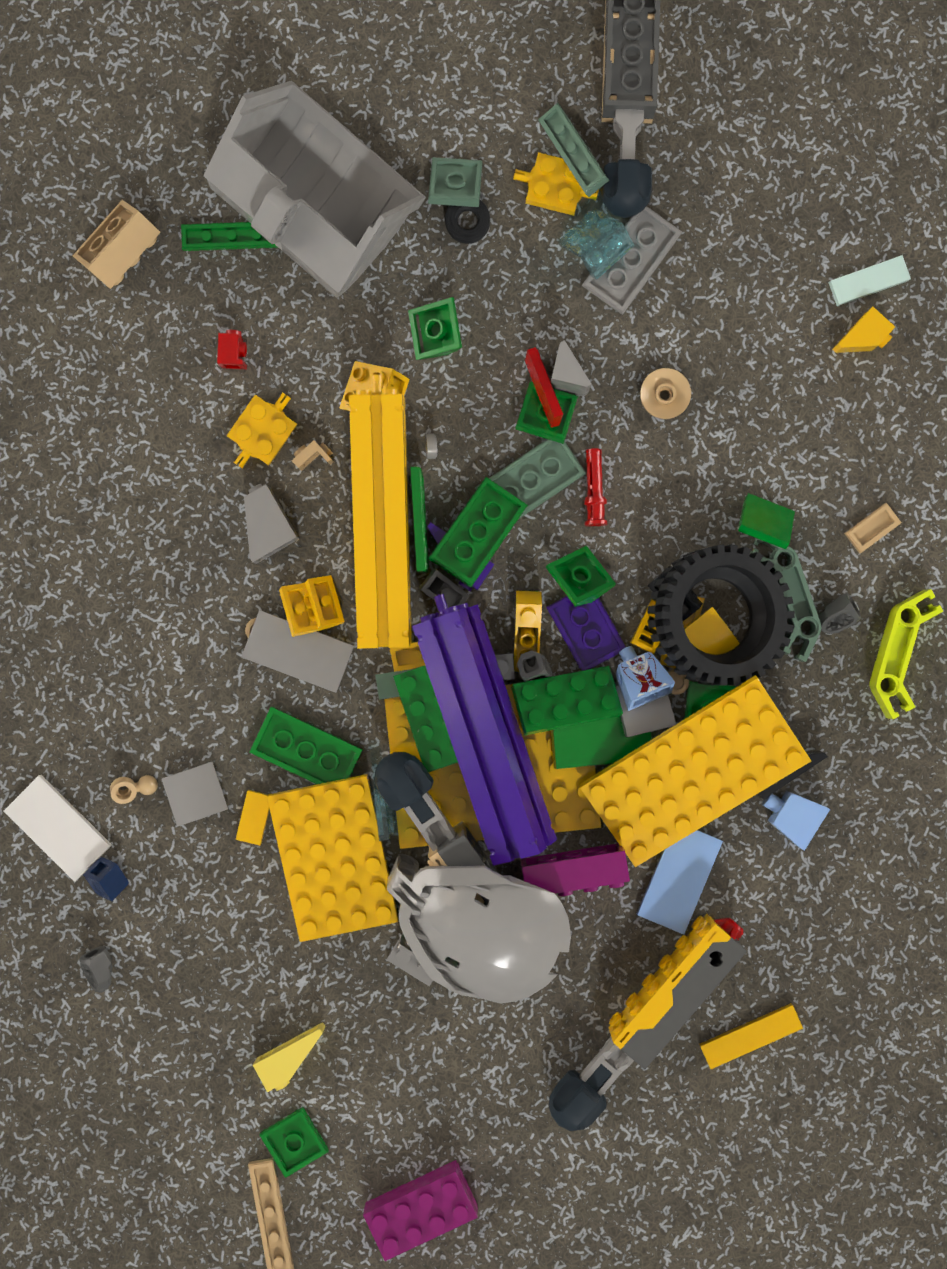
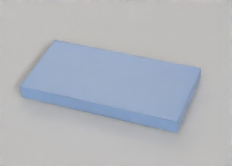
M696 830L663 850L636 914L676 932L685 934L723 841Z

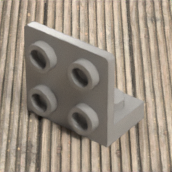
M402 933L387 957V961L430 986L433 980L428 976L413 954Z

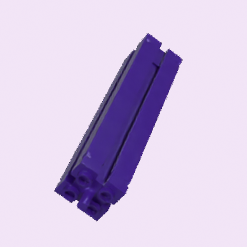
M444 594L435 596L434 600L439 612L421 617V623L412 627L415 636L418 637V645L487 849L491 853L492 864L495 866L510 862L516 858L521 857L522 859L538 855L547 848L546 846L554 843L557 837L555 831L551 828L552 822L484 621L480 618L478 605L469 607L468 603L448 608Z

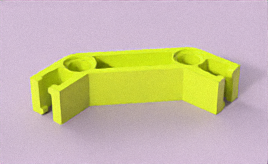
M932 589L922 590L898 603L889 613L869 685L882 712L888 719L899 717L898 712H894L889 698L896 695L902 703L900 707L906 712L916 707L903 682L920 624L944 612L940 605L933 606L932 603L927 605L929 610L922 614L917 608L916 604L923 599L930 598L932 600L935 598ZM904 609L909 613V619L906 623L901 619V613ZM884 678H887L889 681V688L886 691L881 689V682Z

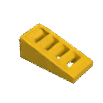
M651 600L648 606H654L656 601ZM647 607L630 644L654 654L660 641L649 644L639 639L641 634L650 639V635H653L644 630L645 625L648 626L649 617L655 618V614H648Z

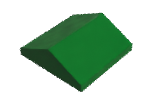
M453 297L408 310L416 360L449 355L462 348ZM417 314H418V316H419V322H420V328H421V334H422V340H423V346H424V353L421 352V346H420V340H419V334H418V328H417V321H416V315H417Z
M587 546L546 566V569L574 606L592 603L616 585L615 581Z

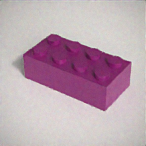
M619 843L521 859L524 882L555 894L558 893V896H569L573 894L574 890L583 889V892H594L599 890L600 886L609 885V888L623 887L625 882H630L626 853Z
M457 1160L365 1202L363 1216L384 1261H387L478 1218V1205Z

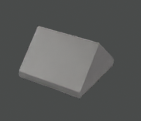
M564 340L559 345L551 378L552 387L567 393L585 396L588 394L592 384Z

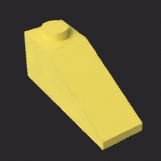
M323 1022L256 1058L253 1067L267 1092L274 1088L276 1091L281 1090L290 1083L289 1080L322 1035L325 1028Z

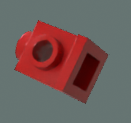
M226 330V333H218L217 364L221 368L247 370V364L242 360V357L247 356V343L243 342L241 331Z

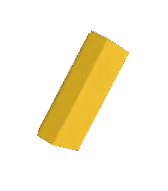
M252 790L247 791L236 840L259 846L262 844L270 810L267 800L268 794Z

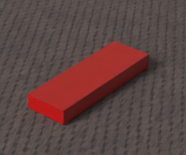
M536 347L528 349L525 363L550 427L559 426L563 412L538 349Z

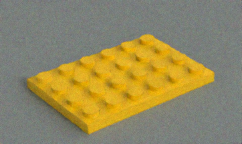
M368 774L268 794L267 800L300 942L399 922L395 898L387 891L389 870Z

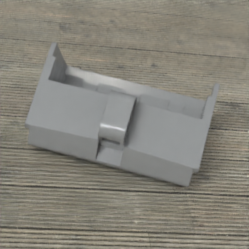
M293 81L242 96L203 175L207 179L210 188L249 221L252 228L268 242L280 248L335 297L341 296L361 276L388 245L408 215L418 210L426 198Z

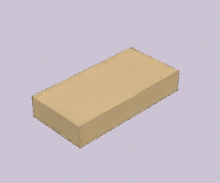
M884 503L844 534L856 550L862 553L902 522L890 506Z

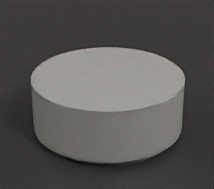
M434 433L425 434L426 459H436L437 438Z

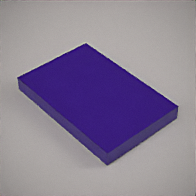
M568 596L546 607L581 671L594 668L626 648L599 598L592 603L574 606Z

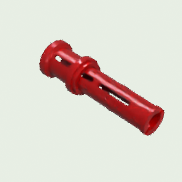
M587 449V497L584 500V505L587 506V521H585V526H606L607 520H605L604 505L607 504V499L603 496L602 449Z

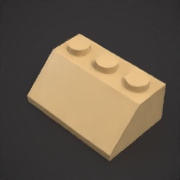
M121 200L74 253L73 257L111 289L123 280L124 273L130 267L135 266L139 262L140 255L145 249L155 244L160 231L137 209Z

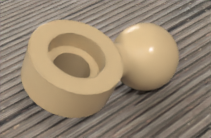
M151 775L141 777L136 783L131 778L119 777L111 783L110 794L116 803L126 804L136 797L137 792L143 795L153 794L158 788V782ZM122 786L127 787L125 790H120L119 788Z

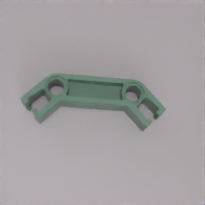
M756 538L753 543L754 545L758 546L759 543H763L773 550L769 559L763 557L760 562L770 560L774 564L770 572H781L783 577L778 580V583L788 584L790 590L783 592L784 597L792 596L794 603L787 605V611H795V618L787 619L789 625H794L793 633H786L785 635L791 641L789 646L779 647V649L785 652L786 655L790 654L791 649L789 648L795 638L803 639L804 642L798 655H795L794 659L806 662L820 635L821 623L798 555L789 546L787 549H783ZM754 548L752 551H750V554L756 553L759 550ZM780 553L787 557V564L784 567L777 562V557ZM804 621L810 624V632L806 635L802 633L800 628Z

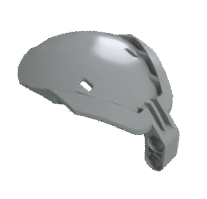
M399 854L387 880V891L401 904L399 923L404 937L413 954L433 981L459 995L481 998L502 1004L530 997L546 987L558 975L550 971L559 953L569 952L571 931L568 915L555 893L524 882L511 875L502 876L484 865L426 866L419 870V863L413 857L406 854ZM478 893L489 899L488 905H484L476 900V894Z

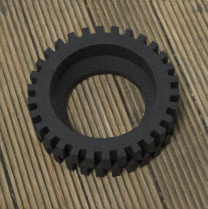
M716 545L687 553L682 556L683 558L672 562L673 567L666 568L663 571L662 575L665 578L658 579L654 585L659 588V591L652 592L650 600L656 601V604L648 606V614H655V620L648 621L649 628L656 627L657 633L650 635L652 642L660 641L661 646L656 648L659 655L666 654L668 656L663 661L667 666H676L673 670L675 673L686 675L685 679L698 681V684L741 685V683L755 675L762 677L766 674L764 669H772L776 665L772 659H781L785 652L780 650L779 647L789 646L791 639L784 636L785 633H793L794 625L787 624V619L795 618V611H787V605L794 603L792 596L784 597L783 592L790 590L788 584L778 583V580L783 575L780 571L770 572L769 570L774 564L770 560L760 562L763 558L762 554L758 552L750 554V548H738V545ZM707 579H720L735 586L744 596L749 609V626L745 637L734 649L719 655L708 654L697 649L689 641L682 620L683 602L687 593L696 584Z

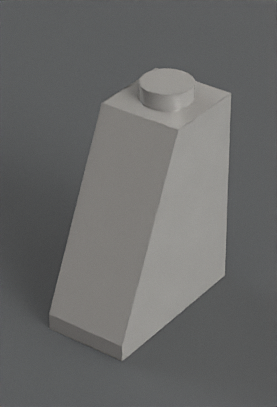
M258 484L248 490L249 494L244 497L249 555L252 563L255 564L300 539L273 491L267 484L264 486Z

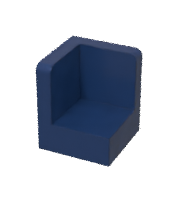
M100 857L83 874L94 892L111 902L129 884L117 863Z

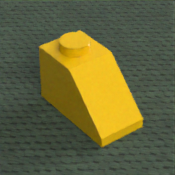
M871 307L832 350L836 353L872 351L878 346L882 349L891 340L892 336L890 333L895 326L878 310Z

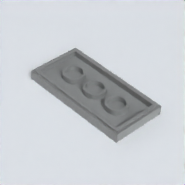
M646 206L643 211L635 216H631L582 286L623 315L680 237L682 231Z
M259 610L242 658L337 693L354 645L320 632L292 637L287 620Z

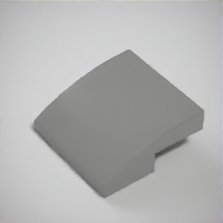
M615 686L623 710L621 720L625 737L676 725L668 695L628 711L620 686Z
M213 762L161 778L177 827L228 810Z

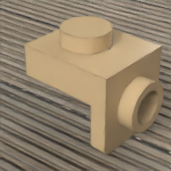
M315 440L307 447L305 445L301 446L294 453L295 458L292 460L301 471L319 455L330 465L334 461L330 458L333 454L323 442L318 445Z

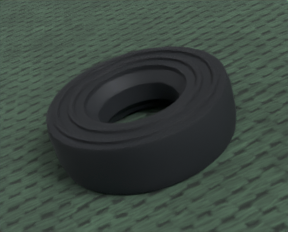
M481 200L479 201V207L449 205L445 214L446 229L449 235L460 243L472 244L478 242L489 230V210ZM471 211L477 216L478 221L475 227L463 229L458 224V217L462 212Z

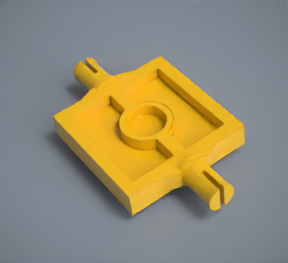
M539 152L531 172L516 169L513 179L528 183L525 204L573 216L581 197L596 201L599 192L597 190L588 197L563 158Z
M282 392L276 403L272 404L254 395L227 434V437L236 442L242 450L234 462L236 465L243 469L250 456L260 459L268 466L271 464L297 426V423L289 419L283 412V409L291 400L289 396Z

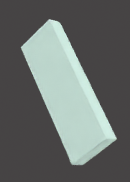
M903 255L831 280L829 285L836 305L840 306L907 282L911 278Z

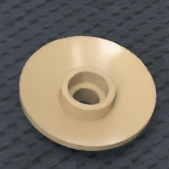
M662 368L655 370L642 383L640 390L642 405L650 415L656 418H675L682 414L690 403V384L683 374L674 369ZM667 391L669 398L663 400L660 397V392Z

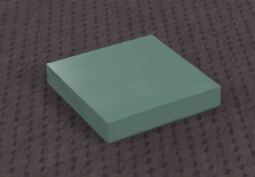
M432 157L428 204L479 207L482 161Z

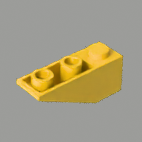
M516 591L514 672H519L517 662L521 654L529 651L540 653L541 591Z

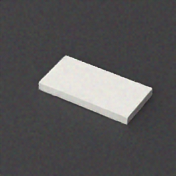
M38 775L4 810L74 882L112 846L42 775Z

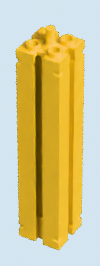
M372 375V392L371 390H355V395H349L356 623L358 633L357 649L379 647L406 648L410 647L412 643L405 397L403 394H399L397 389H383L382 375Z

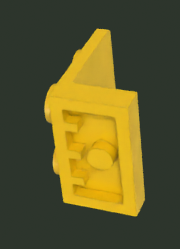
M355 361L339 408L350 412L349 395H355V390H371L372 392V375H382L383 389H397L399 394H403V396L410 379L392 368Z

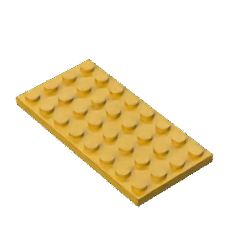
M755 675L579 785L614 838L624 848L630 861L637 867L811 762V759Z

